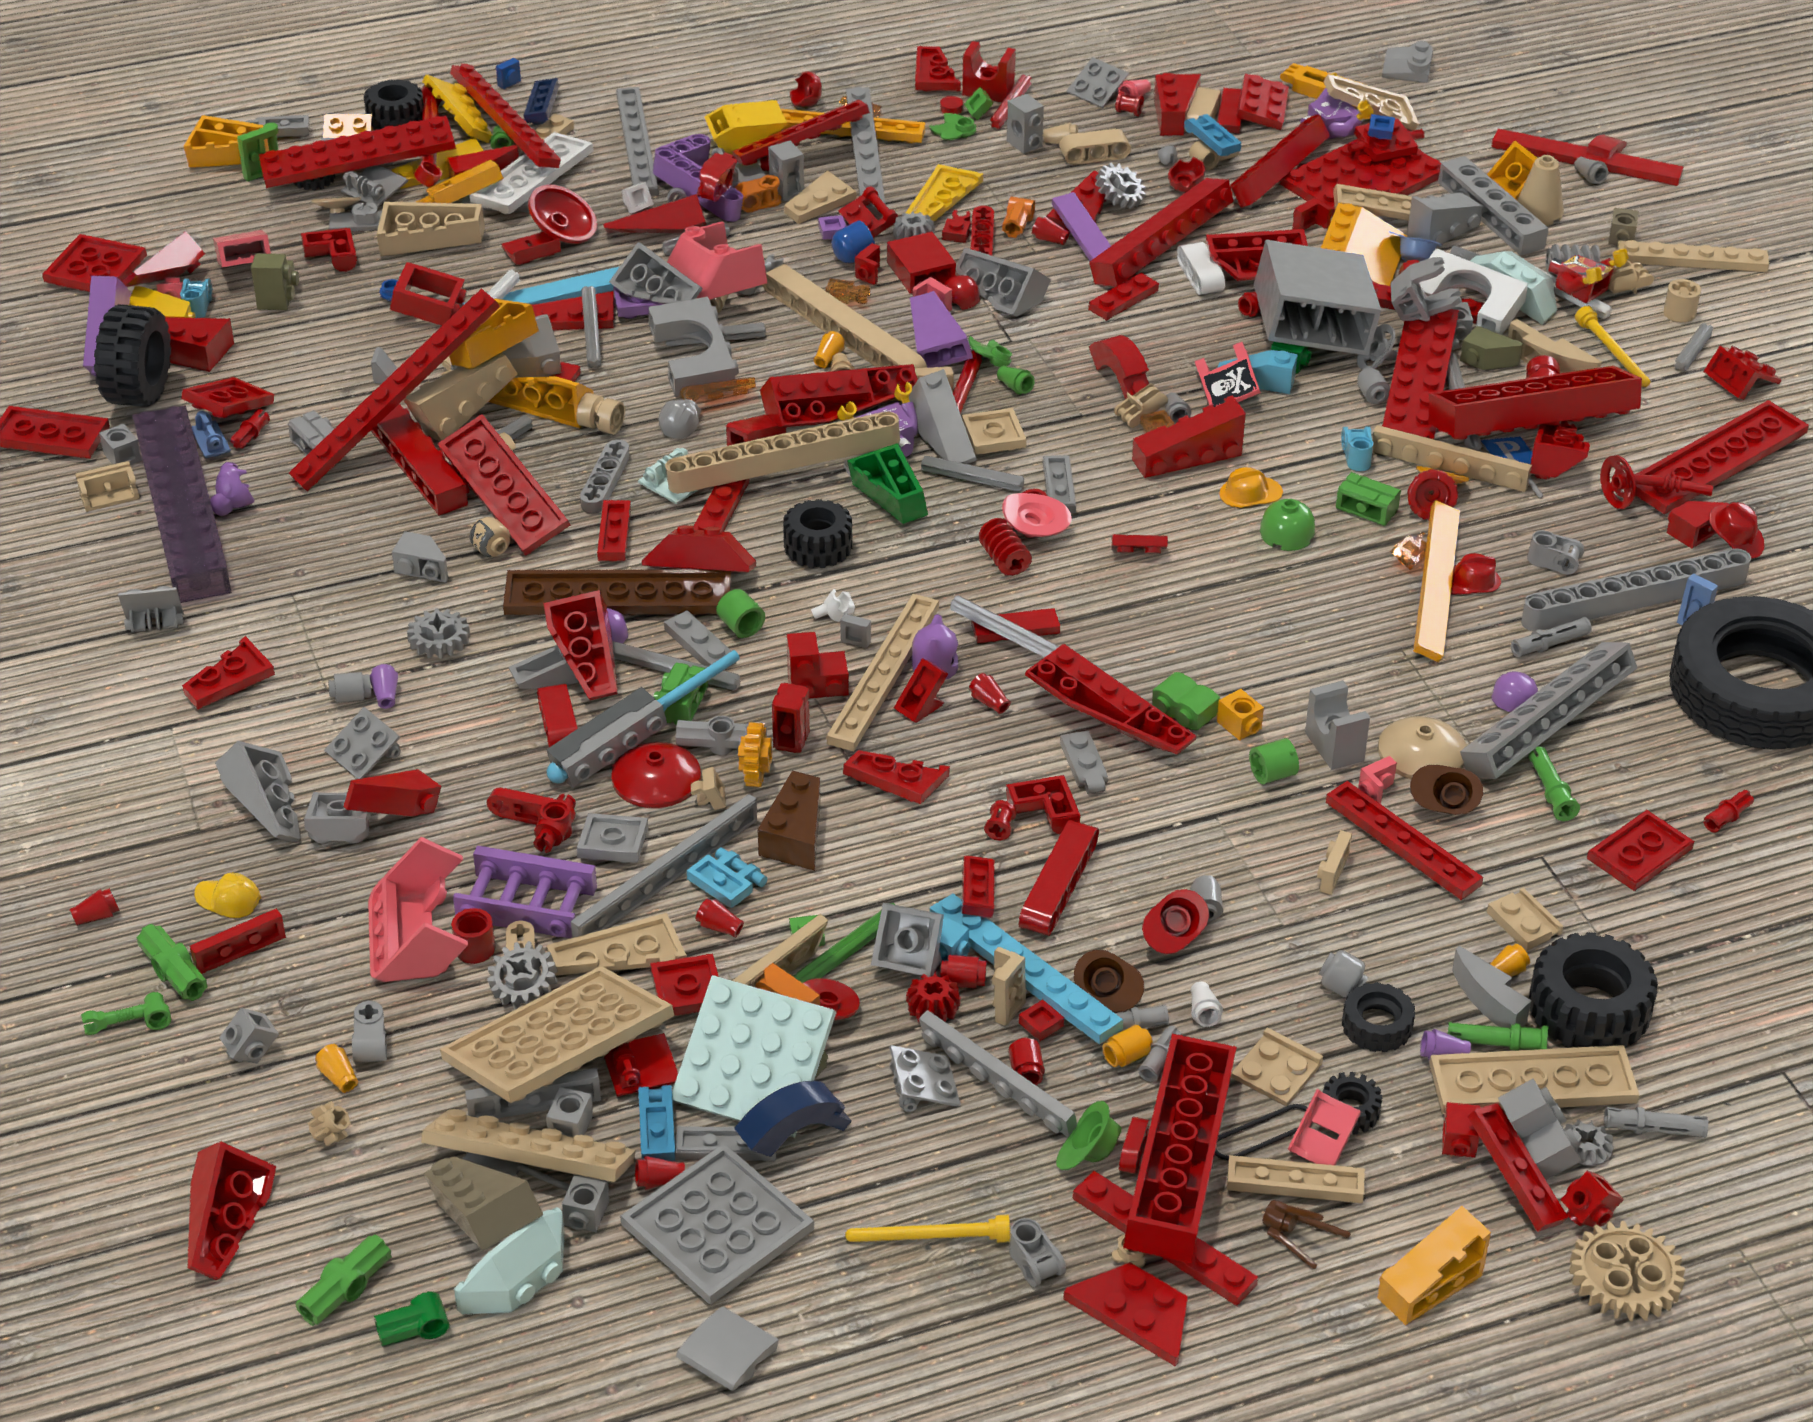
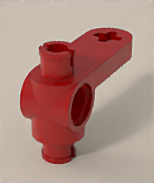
M498 787L492 790L487 799V807L494 815L536 825L534 829L536 838L533 844L540 852L543 851L545 846V853L551 852L553 847L559 846L572 834V823L576 817L574 810L576 801L571 795H567L565 800V794H560L557 799Z

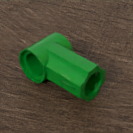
M432 1291L418 1294L408 1306L374 1316L382 1346L418 1335L424 1339H436L444 1335L450 1326L440 1295Z

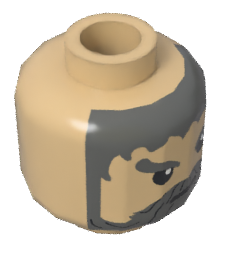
M484 517L477 520L472 525L469 535L472 545L481 554L489 558L504 553L511 540L509 530L493 517Z

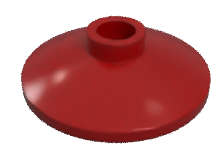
M823 978L803 982V984L820 995V1006L835 1010L834 1020L849 1018L858 1011L860 1005L859 997L849 986L835 980Z

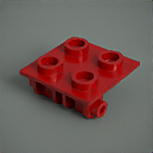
M665 1033L623 1043L604 1055L617 1097L639 1092L638 1087L653 1089L662 1085L674 1084L678 1076V1070Z

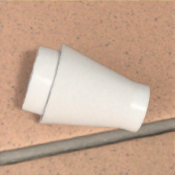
M1197 982L1191 987L1192 1018L1201 1026H1214L1221 1019L1223 1006L1206 982Z

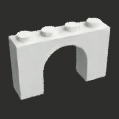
M1436 248L1429 258L1442 257L1445 262L1443 264L1445 271L1437 277L1420 282L1426 296L1450 288H1470L1482 293L1487 298V301L1478 312L1477 325L1502 335L1525 303L1528 283Z

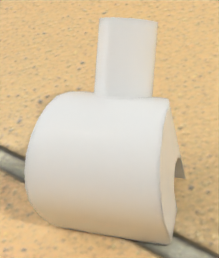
M833 589L825 599L824 604L811 609L815 620L828 614L832 620L840 622L844 613L853 615L855 606L849 592L843 591L836 597V590Z

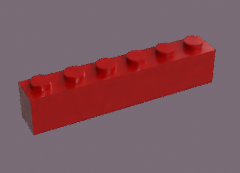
M399 403L371 430L372 434L438 516L468 506L467 494L470 491L467 482L463 478L461 479L455 467L446 461L443 452L437 450L431 437L423 433L420 424L414 422L408 409L403 408Z

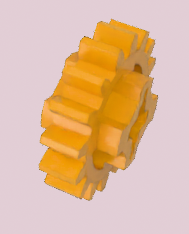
M749 722L747 735L741 736L740 746H738V770L745 774L744 782L749 787H762L764 774L770 772L773 754L772 738H767L765 723Z

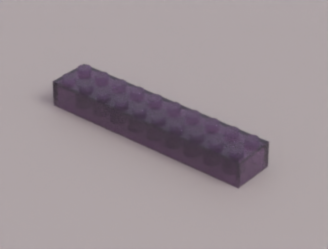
M186 405L172 406L167 409L145 411L132 415L172 588H177L181 603L232 593L228 569Z

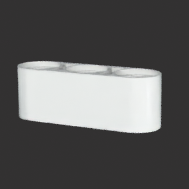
M1204 242L1178 246L1177 258L1179 265L1198 295L1224 291V274L1219 265L1210 258L1208 248Z

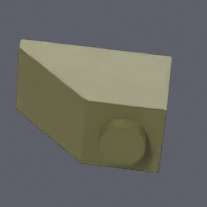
M1477 325L1463 339L1460 361L1481 370L1517 367L1520 364L1523 343Z

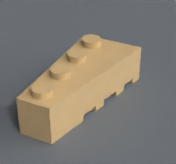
M384 202L377 231L380 256L482 243L485 229L482 204Z
M499 353L474 368L466 369L459 366L454 370L449 369L442 373V377L437 380L426 382L419 386V390L412 394L410 393L403 401L425 434L438 441H442L465 424L517 375V372L507 356Z

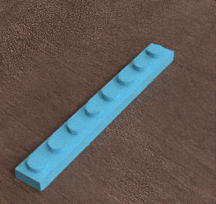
M954 893L929 907L930 912L944 914L945 917L968 927L971 948L993 965L994 951L997 947L1013 951L1025 957L1026 990L1038 999L1046 1001L1067 1021L1098 1044L1103 1043L1123 1029L1122 1018L989 919L982 916L961 914L962 899Z

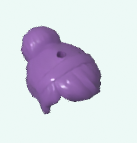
M225 462L220 467V472L216 478V494L210 498V508L219 516H225L233 508L245 507L255 501L247 489L249 485L242 483L240 480V476L247 473L246 470L238 469V466L233 462Z

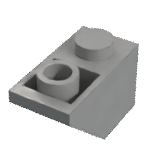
M404 531L392 550L394 572L447 583L446 557L431 536Z

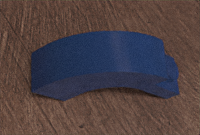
M803 1081L785 1086L762 1099L741 1119L734 1129L751 1151L772 1157L789 1136L807 1125L822 1123L844 1131L852 1121L844 1112L845 1105L832 1094L823 1082Z

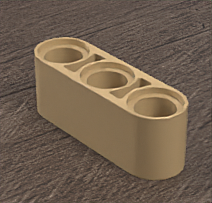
M1198 87L1185 120L1190 118L1198 119L1199 116L1208 114L1215 120L1221 103L1222 91Z
M1120 129L1069 134L1064 136L1059 143L1060 150L1066 162L1070 165L1120 160L1126 158L1131 152V145L1124 132Z

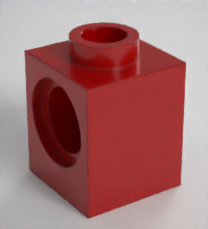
M1446 1103L1443 1119L1442 1154L1476 1158L1480 1136L1467 1116L1474 1109L1480 1108L1479 1105Z

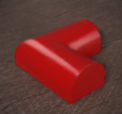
M350 228L301 233L304 258L330 255L333 267L340 272H347L355 267L357 256Z
M1064 775L1006 784L1007 801L1016 807L1017 814L1044 810L1051 829L1057 834L1062 833L1068 820L1080 822L1081 815Z

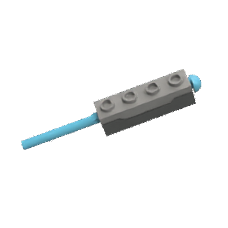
M735 650L731 651L658 700L643 687H640L546 749L550 760L547 768L548 779L556 784L567 781L572 788L587 780L591 775L606 765L611 764L625 752L635 748L639 743L667 725L664 714L666 708L739 661L738 653Z

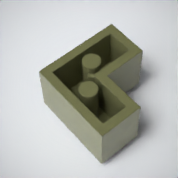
M255 253L251 265L257 310H288L290 300H294L295 297L294 288L299 285V272L295 271L294 262L287 261L286 254Z

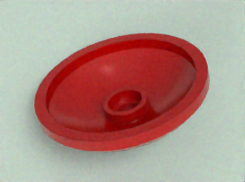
M542 185L537 187L529 197L528 209L533 221L551 238H559L560 242L580 244L590 240L596 232L597 219L592 208L575 192L558 185Z
M650 742L638 745L621 755L612 768L611 778L614 790L626 802L644 808H664L681 803L692 795L691 784L701 780V769L696 757L688 750L671 743Z

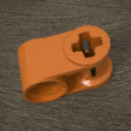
M767 175L737 184L735 189L743 194L742 210L751 213L781 204V196L778 193L779 178L774 175Z

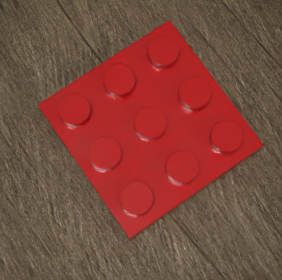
M79 234L42 273L43 280L46 283L90 292L91 276L118 277L121 282L126 279L147 256L146 248Z

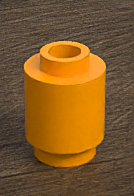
M1133 1025L1109 1037L1107 1042L1103 1044L1102 1050L1105 1059L1112 1067H1125L1147 1056L1151 1051L1153 1040L1147 1029L1141 1028L1139 1025Z

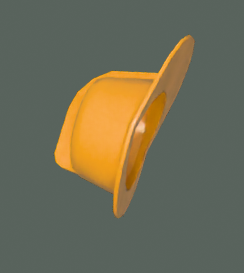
M1250 467L1234 470L1219 492L1220 499L1225 504L1238 508L1272 503L1279 500L1283 494L1282 487L1278 482L1265 477L1264 473L1260 470Z

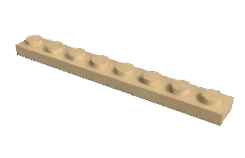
M912 594L828 732V745L855 751L912 655V642L918 630L928 626L938 612L939 600Z

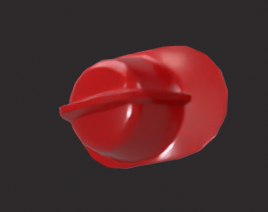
M1731 502L1729 505H1717L1711 510L1709 523L1712 529L1733 549L1747 551L1751 559L1757 558L1763 553L1764 538L1758 529L1757 516L1750 506L1744 503Z
M1469 553L1463 556L1460 562L1454 565L1451 594L1488 593L1498 590L1501 585V578L1495 572V558L1478 553Z
M1188 889L1175 890L1164 897L1144 917L1142 931L1148 945L1155 951L1163 954H1173L1186 947L1207 925L1209 911L1203 897L1195 891Z

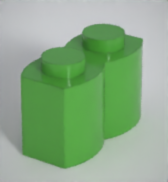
M1174 672L1155 687L1152 695L1153 706L1169 717L1176 718L1180 725L1191 730H1199L1217 715L1218 701L1220 700L1219 695L1212 689L1203 685H1197L1194 680L1180 672Z

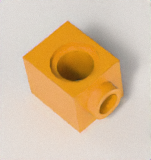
M1239 689L1218 701L1217 723L1240 741L1256 734L1262 729L1264 707L1242 689Z

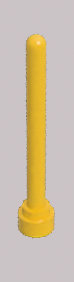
M1591 306L1581 307L1575 314V321L1582 328L1591 329L1629 373L1642 378V387H1648L1651 383L1650 379L1598 323V315Z
M1009 1214L995 1215V1219H989V1222L850 1228L846 1231L845 1238L849 1242L989 1236L990 1240L996 1239L997 1243L1010 1242Z

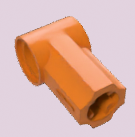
M1010 196L1007 214L1002 223V231L1008 237L1016 238L1019 234H1022L1027 222L1033 220L1035 200Z

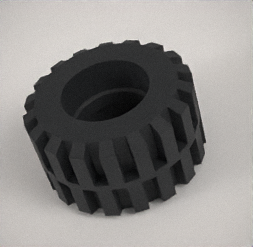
M400 79L381 81L370 86L364 94L365 113L372 114L371 126H373V129L379 130L387 126H398L411 121H422L424 108L422 89L417 84L411 83V81Z
M807 500L804 503L795 504L794 508H790L783 518L786 555L789 556L791 561H797L798 565H806L808 568H826L829 565L832 567L837 565V562L846 560V556L850 555L852 549V516L849 515V511L843 509L841 504H834L830 500Z

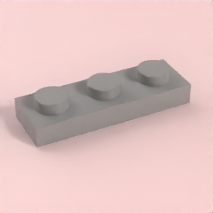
M689 611L664 621V630L702 665L710 666L731 652L722 641Z

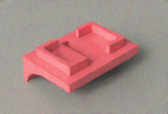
M1317 1089L1288 1150L1314 1164L1336 1166L1361 1111ZM1312 1122L1339 1134L1338 1139L1335 1140L1310 1128Z

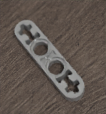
M612 440L605 445L580 494L583 511L587 513L602 511L603 500H609L629 460L630 454L627 442ZM605 467H615L614 469H603ZM598 483H606V485H602V486H601V485H595V484H598Z

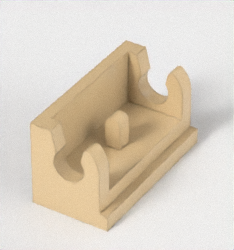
M129 461L75 473L79 494L86 512L140 499L135 485L136 479Z

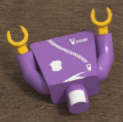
M1336 72L1330 74L1338 77ZM1325 88L1320 96L1309 104L1308 117L1301 118L1300 124L1307 118L1320 114L1330 133V137L1327 139L1354 135L1355 126H1360L1363 118L1370 119L1371 114H1374V110L1367 100H1363L1357 106L1358 112L1351 104L1331 97Z
M909 382L905 384L906 393L900 391L898 384L894 392L895 398L902 401V405L896 402L858 416L862 417L887 411L896 413L899 416V446L905 457L912 453L914 436H916L918 431V419L914 404L909 401L912 386ZM848 402L846 410L841 406L838 410V418L841 421L853 419L857 411L856 405L853 402Z

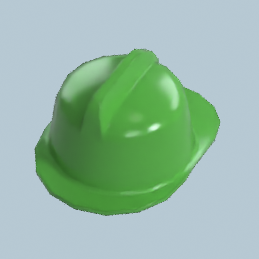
M1097 1101L1090 1105L1083 1113L1075 1129L1058 1153L1056 1163L1059 1169L1069 1170L1076 1167L1083 1160L1090 1162L1102 1161L1112 1152L1122 1128L1109 1116L1110 1110L1107 1103Z

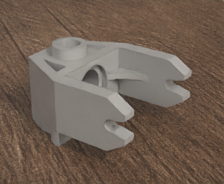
M1432 257L1412 264L1391 282V302L1401 321H1414L1418 319L1429 321V316L1452 309L1462 302L1459 289L1450 288L1426 296L1420 285V282L1437 277L1445 271L1443 266L1445 262L1442 257Z

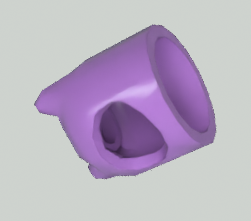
M939 614L934 616L931 624L918 630L913 639L912 669L915 671L921 659L924 658L947 672L948 676L945 679L947 680L954 676L958 670V656L956 653L958 640L955 633L944 625Z

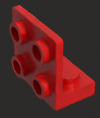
M1719 346L1703 371L1742 400L1745 399L1758 378L1780 384L1782 381L1781 378L1775 375L1776 369L1765 363L1763 365L1760 364L1757 355L1748 350L1743 352L1735 346H1731V348Z

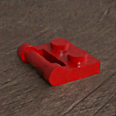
M872 186L867 187L861 196L838 210L839 215L843 216L844 222L847 225L857 220L862 221L870 230L873 238L893 226L896 218L899 217L893 209H889L879 198L878 192ZM872 203L883 215V218L877 220L866 206Z

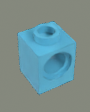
M945 916L943 918L939 947L941 963L942 960L948 961L949 955L967 956L971 948L969 928Z

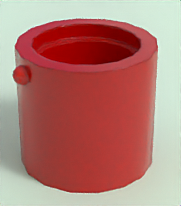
M469 908L457 913L451 923L452 934L468 941V946L457 957L461 961L471 964L481 963L490 959L496 948L491 915L479 908Z

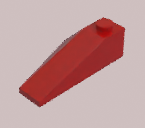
M222 1141L198 1152L190 1187L188 1269L214 1280H219L239 1249V1242L253 1226L254 1218L259 1209L265 1206L270 1198L277 1166Z

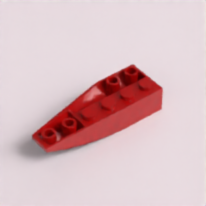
M914 364L769 377L760 389V394L766 415L780 428L834 422L839 420L838 410L840 407L843 406L846 410L848 402H853L856 405V413L895 399L894 392L897 384L900 391L906 393V382H909L913 388L918 379Z
M1064 643L1025 672V676L1066 705L1092 716L1130 738L1152 747L1179 754L1197 738L1195 734Z

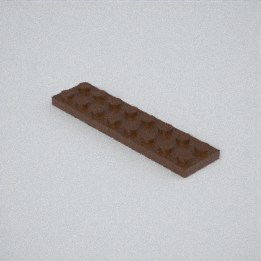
M706 569L507 570L503 612L504 615H545L543 603L600 590L607 608L618 611L621 614L663 615L681 614L689 611L691 614L717 615L716 608L718 602L727 592L731 591V571Z

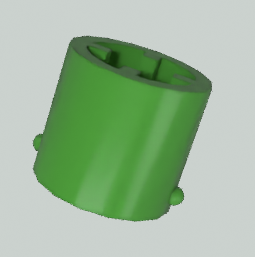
M741 589L729 591L718 602L716 608L718 617L738 638L753 636L763 626L765 612L745 591Z
M1287 738L1251 748L1249 752L1251 770L1256 780L1262 785L1296 775L1299 771L1297 752L1294 745Z

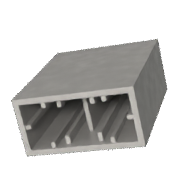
M1265 240L1254 287L1268 341L1368 356L1380 317L1381 307L1364 255Z

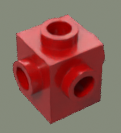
M1588 1170L1568 1186L1567 1193L1560 1199L1569 1209L1566 1214L1574 1223L1580 1227L1587 1225L1592 1228L1595 1225L1603 1226L1609 1222L1613 1216V1211L1624 1201L1603 1176Z

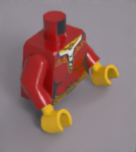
M1624 248L1612 253L1613 260L1608 258L1601 262L1580 255H1575L1565 262L1554 258L1549 265L1548 271L1558 275L1555 283L1556 288L1587 304L1608 290L1615 266H1624L1629 260L1627 249Z

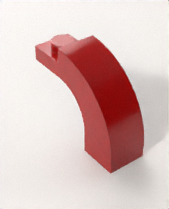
M1118 335L1094 342L1088 347L1097 371L1109 367L1113 370L1125 399L1128 398L1126 393L1133 396L1149 384L1146 372L1149 371L1146 361L1138 347L1128 337Z

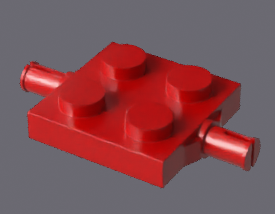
M1395 118L1392 139H1378L1368 136L1370 123L1355 126L1354 135L1359 142L1348 143L1347 149L1349 153L1364 151L1374 162L1417 154L1418 145L1415 140L1423 139L1424 131L1423 129L1409 131L1398 118Z

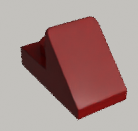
M922 658L893 708L913 722H919L945 703L937 698L936 695L947 678L948 673L929 660Z

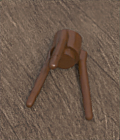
M1272 1200L1268 1204L1262 1219L1263 1224L1269 1227L1267 1235L1280 1241L1312 1269H1316L1317 1264L1282 1233L1285 1231L1288 1233L1292 1232L1298 1221L1345 1238L1351 1236L1349 1231L1322 1222V1214L1293 1207L1277 1200Z

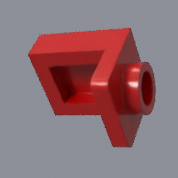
M1312 198L1294 208L1292 229L1306 230L1315 224L1324 229L1329 228L1332 208L1318 199Z
M871 243L855 256V278L875 285L878 282V268L880 267V246Z

